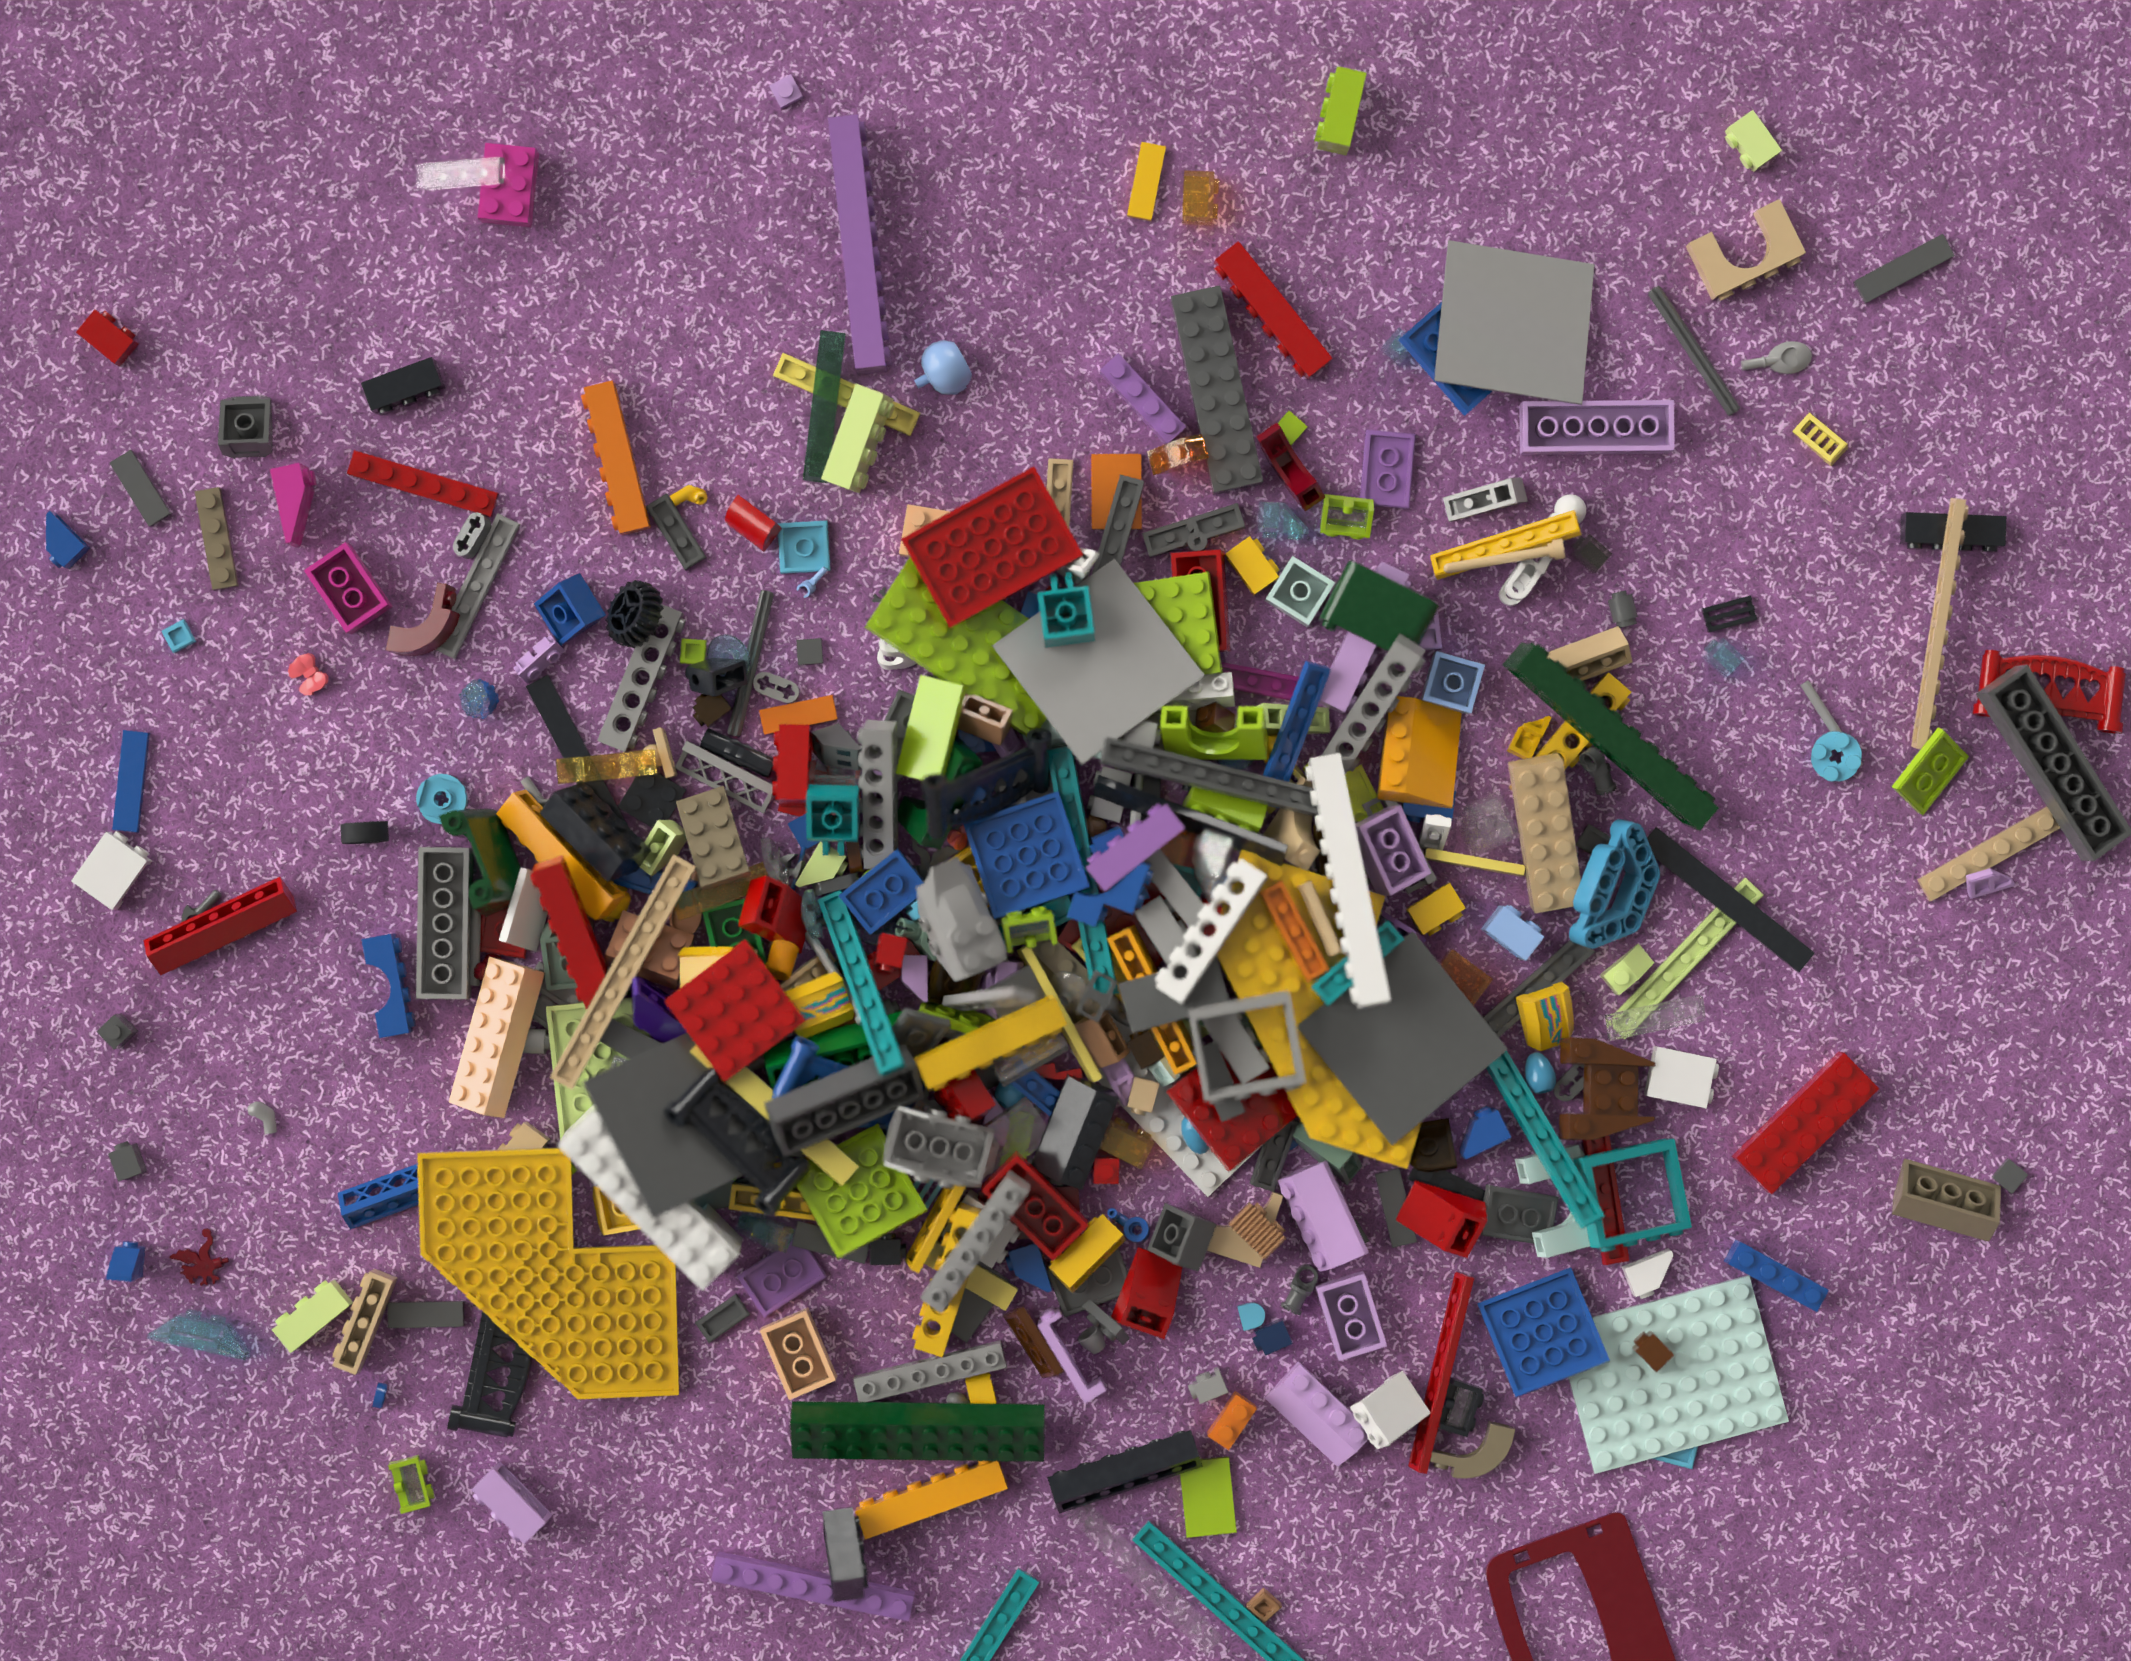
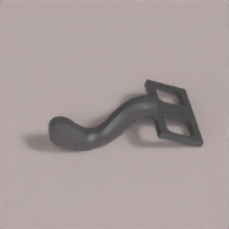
M1095 970L1076 1008V1012L1098 1023L1103 1012L1109 1010V1013L1116 1021L1130 1028L1127 1014L1121 1010L1120 1004L1113 996V990L1117 981ZM1098 976L1110 981L1111 985L1106 994L1093 988ZM1088 998L1100 1005L1095 1017L1085 1013L1082 1009Z

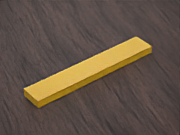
M1572 510L1430 555L1435 577L1437 580L1465 572L1446 573L1443 567L1447 563L1548 546L1547 543H1552V540L1562 538V541L1580 536L1582 533L1576 512Z

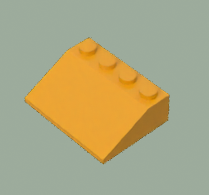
M1396 696L1395 698L1399 702L1391 713L1386 711L1377 799L1452 809L1462 713L1417 698Z

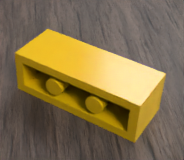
M1103 1214L1099 1218L1094 1217L1088 1223L1087 1230L1081 1236L1079 1235L1064 1253H1061L1054 1261H1050L1049 1269L1051 1273L1072 1293L1126 1241L1124 1235Z

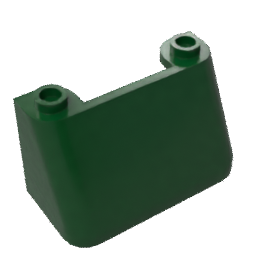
M1348 561L1318 621L1322 622L1321 626L1329 631L1335 632L1336 629H1344L1386 650L1388 653L1399 634L1420 645L1438 611L1439 605L1433 600L1359 563Z
M490 808L449 811L439 815L443 829L449 835H464L468 838L483 875V879L476 881L469 888V898L473 909L484 916H489L509 908L521 866L507 829L496 814L497 811Z

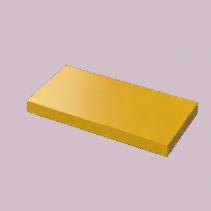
M954 1184L953 1188L943 1187L906 1255L905 1262L912 1271L919 1274L966 1186Z

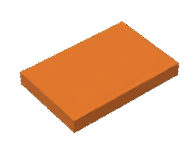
M1091 454L1092 530L1105 529L1120 475L1142 480L1141 454ZM1142 494L1131 530L1142 529Z

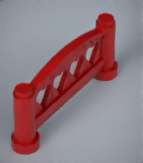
M1985 650V654L1982 655L1978 692L2003 675L2006 670L2014 666L2028 665L2033 673H2037L2039 676L2047 674L2050 677V682L2043 690L2060 716L2098 721V732L2122 734L2124 723L2120 721L2126 673H2124L2125 668L2110 666L2109 671L2104 672L2076 660L2048 655H2024L2002 658L2000 651ZM2057 676H2061L2064 679L2071 677L2075 681L2074 687L2064 698H2062L2055 684ZM2082 679L2087 680L2089 683L2097 681L2100 685L2099 690L2089 702H2087L2079 685ZM1977 697V703L1973 704L1972 714L1990 717Z

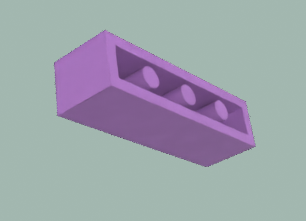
M1119 353L1100 369V375L1166 447L1186 430V426Z
M1159 803L1147 812L1150 817L1145 821L1136 820L1127 828L1130 832L1126 836L1121 838L1120 835H1117L1107 843L1110 847L1103 854L1097 851L1087 859L1090 864L1086 866V869L1104 891L1185 828L1167 804L1161 806Z

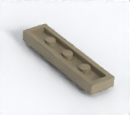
M221 487L194 491L212 590L239 586Z

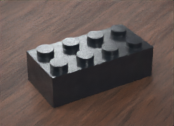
M584 782L555 791L540 812L607 882L636 872L651 851L644 840L637 836L628 827L627 823L620 819L611 810L610 806L603 802L594 793L593 789Z

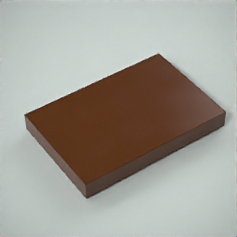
M1024 1307L1010 1310L1003 1315L1043 1379L1058 1376L1064 1371Z

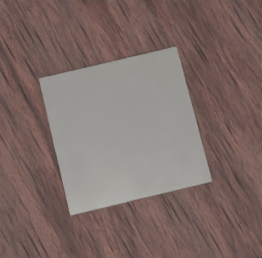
M1448 240L1434 381L1582 405L1594 264Z
M1115 559L1075 586H1088L1095 632L1094 642L1045 648L1041 614L1039 612L992 645L1081 764H1084L1102 751L1103 741L1106 737L1120 738L1162 706L1205 677ZM1064 614L1063 618L1069 619V614Z

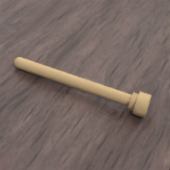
M1561 538L1552 540V543H1547L1548 546L1447 563L1443 569L1446 573H1453L1546 556L1555 558V560L1565 559L1563 541Z

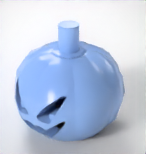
M941 340L932 343L924 350L921 357V365L925 374L914 380L918 389L930 383L942 395H956L967 388L966 385L971 381L972 373L957 345L952 341Z

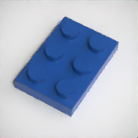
M897 848L844 890L839 897L871 935L917 898L916 887L924 884L925 881Z

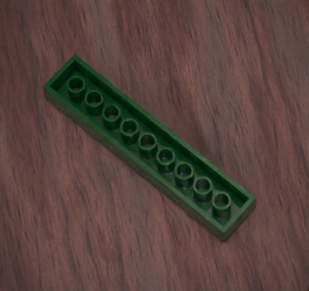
M1521 642L1502 666L1593 746L1599 749L1600 752L1685 826L1701 831L1719 809L1713 803L1716 799L1706 790L1702 791L1695 787L1697 782L1688 774L1683 775L1677 771L1679 766L1671 759H1665L1659 755L1661 750L1653 743H1647L1641 739L1642 734L1631 725L1629 727L1622 723L1624 718L1615 710H1609L1604 707L1605 701L1600 696L1586 691L1587 685L1583 681L1566 673L1568 671L1567 667L1558 660L1553 661L1547 656L1550 653L1540 644L1535 645L1532 642L1530 644Z
M792 1401L790 1418L792 1459L1044 1462L1045 1404Z

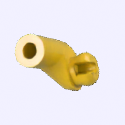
M687 485L669 496L675 507L686 500L703 505L708 499L705 490L692 485Z

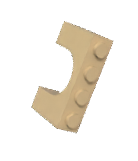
M1780 199L1753 213L1766 241L1765 257L1755 267L1739 268L1728 262L1712 232L1686 245L1711 300L1719 297V300L1722 301L1734 295L1732 290L1740 286L1742 290H1745L1755 285V279L1761 276L1768 279L1778 274L1777 268L1784 265L1790 268L1802 262L1800 257L1806 254Z

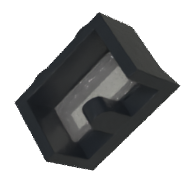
M1450 1377L1438 1428L1468 1437L1469 1432L1473 1431L1476 1424V1418L1474 1417L1476 1410L1482 1406L1484 1400L1483 1389L1477 1385Z

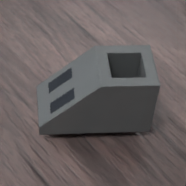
M839 723L812 731L813 753L824 765L852 770L862 769L858 764L862 746L857 744L850 732L845 731Z

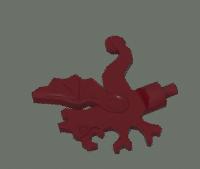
M208 1228L202 1230V1235L207 1237V1241L199 1249V1255L196 1251L192 1252L190 1249L185 1251L179 1249L177 1253L170 1256V1259L179 1260L186 1264H195V1266H181L184 1271H181L180 1274L185 1275L191 1284L195 1283L193 1278L197 1279L198 1276L203 1277V1281L200 1283L201 1286L204 1284L208 1285V1276L212 1278L213 1284H215L216 1280H220V1277L214 1275L213 1271L224 1267V1264L229 1262L228 1257L224 1259L222 1257L211 1259L209 1249L214 1241L211 1235L212 1232Z

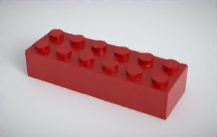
M1838 1051L1731 1157L1767 1193L1772 1195L1879 1088L1844 1052Z

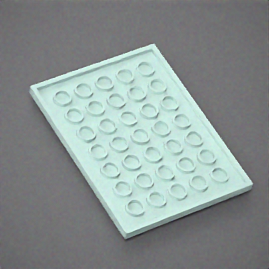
M1749 1275L1592 1317L1610 1362L1568 1378L1595 1474L1789 1422ZM1649 1330L1674 1354L1657 1373L1632 1349L1635 1345V1338L1642 1332L1647 1333Z

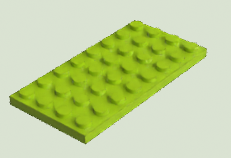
M909 557L864 628L941 680L967 686L965 694H974L1012 709L1011 727L1024 736L1032 729L1041 728L1046 720V716L992 647V645L1025 623L1029 618L1001 600L949 628L911 557Z

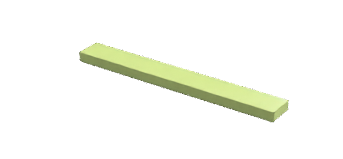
M1743 878L1734 888L1754 905L1763 896L1747 878ZM1715 908L1606 1022L1623 1039H1626L1736 923Z

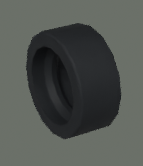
M388 821L340 824L342 844L389 841Z

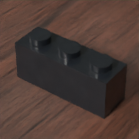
M432 357L361 382L370 410L375 414L379 413L380 416L393 412V407L400 404L403 407L417 403V398L426 395V398L438 396L441 394L440 390L445 388L436 360Z

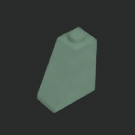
M1302 1121L1296 1126L1293 1135L1296 1143L1319 1163L1327 1160L1333 1175L1348 1185L1362 1168L1358 1154L1310 1139Z

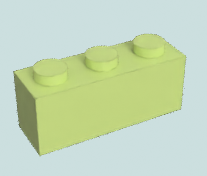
M326 1280L314 1289L316 1292L314 1296L310 1299L305 1296L294 1305L297 1309L289 1315L285 1312L275 1321L277 1326L272 1331L290 1353L298 1349L353 1304V1301L336 1280L330 1283Z

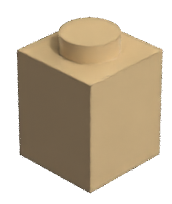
M1134 1076L1127 1102V1107H1131L1132 1113L1143 1116L1146 1115V1112L1152 1113L1159 1082Z

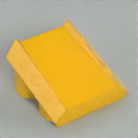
M684 947L678 954L680 957V988L734 947Z

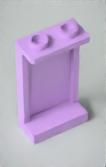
M1050 1307L1040 1313L1038 1327L1085 1404L1106 1391V1384L1101 1376L1087 1383L1052 1325V1322L1062 1317V1311L1060 1307L1055 1310L1053 1307Z

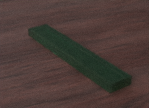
M820 330L803 480L828 483L821 478L833 448L846 333Z

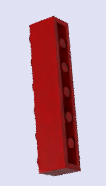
M1239 241L1215 259L1214 264L1216 267L1214 271L1222 280L1226 278L1232 285L1229 288L1232 294L1238 300L1242 298L1248 305L1245 309L1253 319L1258 317L1263 324L1261 326L1262 331L1269 339L1274 337L1279 344L1276 346L1278 351L1284 358L1290 357L1294 362L1292 368L1300 378L1305 376L1307 380L1332 361L1331 355Z
M564 855L535 864L530 877L534 888H539L541 893L539 900L543 911H548L550 916L548 920L550 930L553 934L556 933L559 939L557 943L559 953L562 957L565 956L568 962L566 969L571 980L574 979L577 988H575L576 996L579 1002H583L587 1009L605 979L608 968Z
M281 877L275 878L143 940L146 957L161 976L296 913L297 908L294 896Z

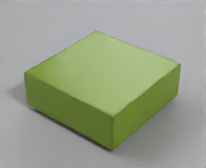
M1290 411L1278 422L1291 446L1308 427Z
M681 638L680 664L693 665L706 660L707 640Z

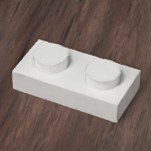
M1426 815L1418 841L1420 848L1443 851L1451 827V818H1445L1441 815Z

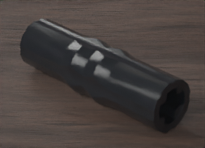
M710 728L706 730L700 743L701 748L723 757L725 760L733 762L740 767L747 768L769 778L773 771L774 757Z

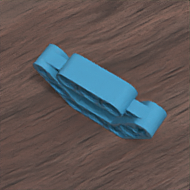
M1624 819L1615 820L1610 827L1611 838L1608 845L1601 843L1593 849L1573 900L1574 909L1581 913L1578 921L1571 926L1569 931V938L1573 943L1594 949L1633 934L1641 927L1660 879V869L1645 832L1638 823ZM1624 867L1626 873L1611 909L1606 910L1621 870Z

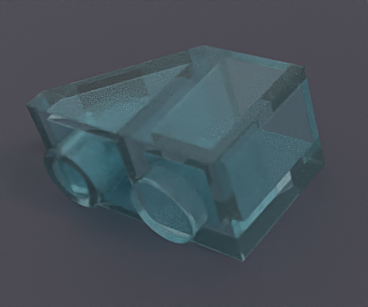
M1258 503L1257 534H1262L1263 539H1277V535H1287L1288 540H1302V536L1308 535L1309 529L1285 503Z
M742 1211L735 1231L764 1247L786 1253L795 1229L761 1213Z

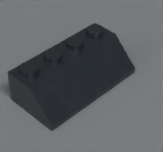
M1067 1074L1031 1165L1039 1172L1059 1183L1083 1190L1119 1100L1114 1090Z

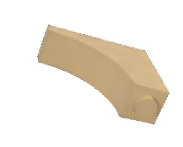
M1303 776L1296 783L1313 788L1312 782L1307 781ZM1280 808L1263 834L1265 837L1288 845L1285 859L1307 871L1321 851L1315 845L1312 837L1311 815Z
M1272 1192L1268 1202L1263 1207L1268 1212L1265 1217L1271 1223L1276 1220L1283 1199V1195L1278 1192ZM1216 1225L1207 1251L1260 1268L1263 1258L1230 1225Z

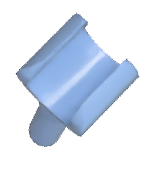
M823 566L814 577L799 584L797 591L805 586L808 593L804 598L814 593L817 581L828 571L827 568Z

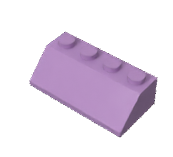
M1327 1160L1300 1168L1277 1180L1281 1187V1193L1286 1198L1291 1209V1215L1299 1226L1302 1239L1307 1244L1313 1263L1317 1266L1319 1272L1335 1268L1369 1253Z
M1299 1361L1264 1397L1337 1467L1354 1455L1369 1440L1361 1424L1355 1420L1353 1412Z

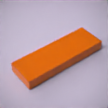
M833 695L759 710L764 735L779 731V724L814 725L838 720Z

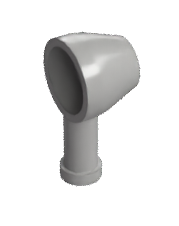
M1101 1325L1097 1328L1095 1326L1089 1327L1079 1335L1078 1342L1093 1354L1100 1352L1106 1346L1104 1333L1102 1332L1104 1328Z

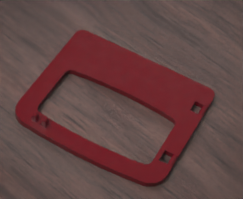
M1612 1512L1592 1521L1581 1523L1526 1543L1523 1546L1499 1553L1488 1562L1485 1571L1488 1588L1511 1661L1534 1660L1517 1615L1509 1583V1574L1564 1552H1571L1583 1574L1603 1628L1611 1661H1676L1627 1519L1623 1514ZM1600 1524L1602 1532L1589 1537L1586 1529ZM1527 1551L1529 1559L1516 1563L1514 1555Z

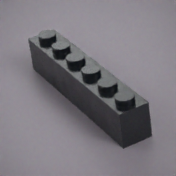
M1191 1430L1178 1431L1165 1439H1154L1141 1447H1130L1125 1452L1116 1455L1109 1454L1103 1456L1101 1460L1092 1463H1081L1077 1468L1068 1471H1057L1047 1478L1055 1505L1060 1514L1203 1467L1194 1437Z

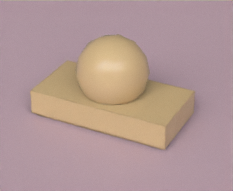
M662 727L653 729L656 744L645 746L641 753V760L646 767L651 769L663 766L665 777L668 779L676 777L678 774L675 769L666 731Z

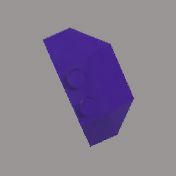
M634 977L632 979V1012L635 1026L640 1030H645L656 1041H661L663 1044L687 1033L664 1002L670 995L647 979Z

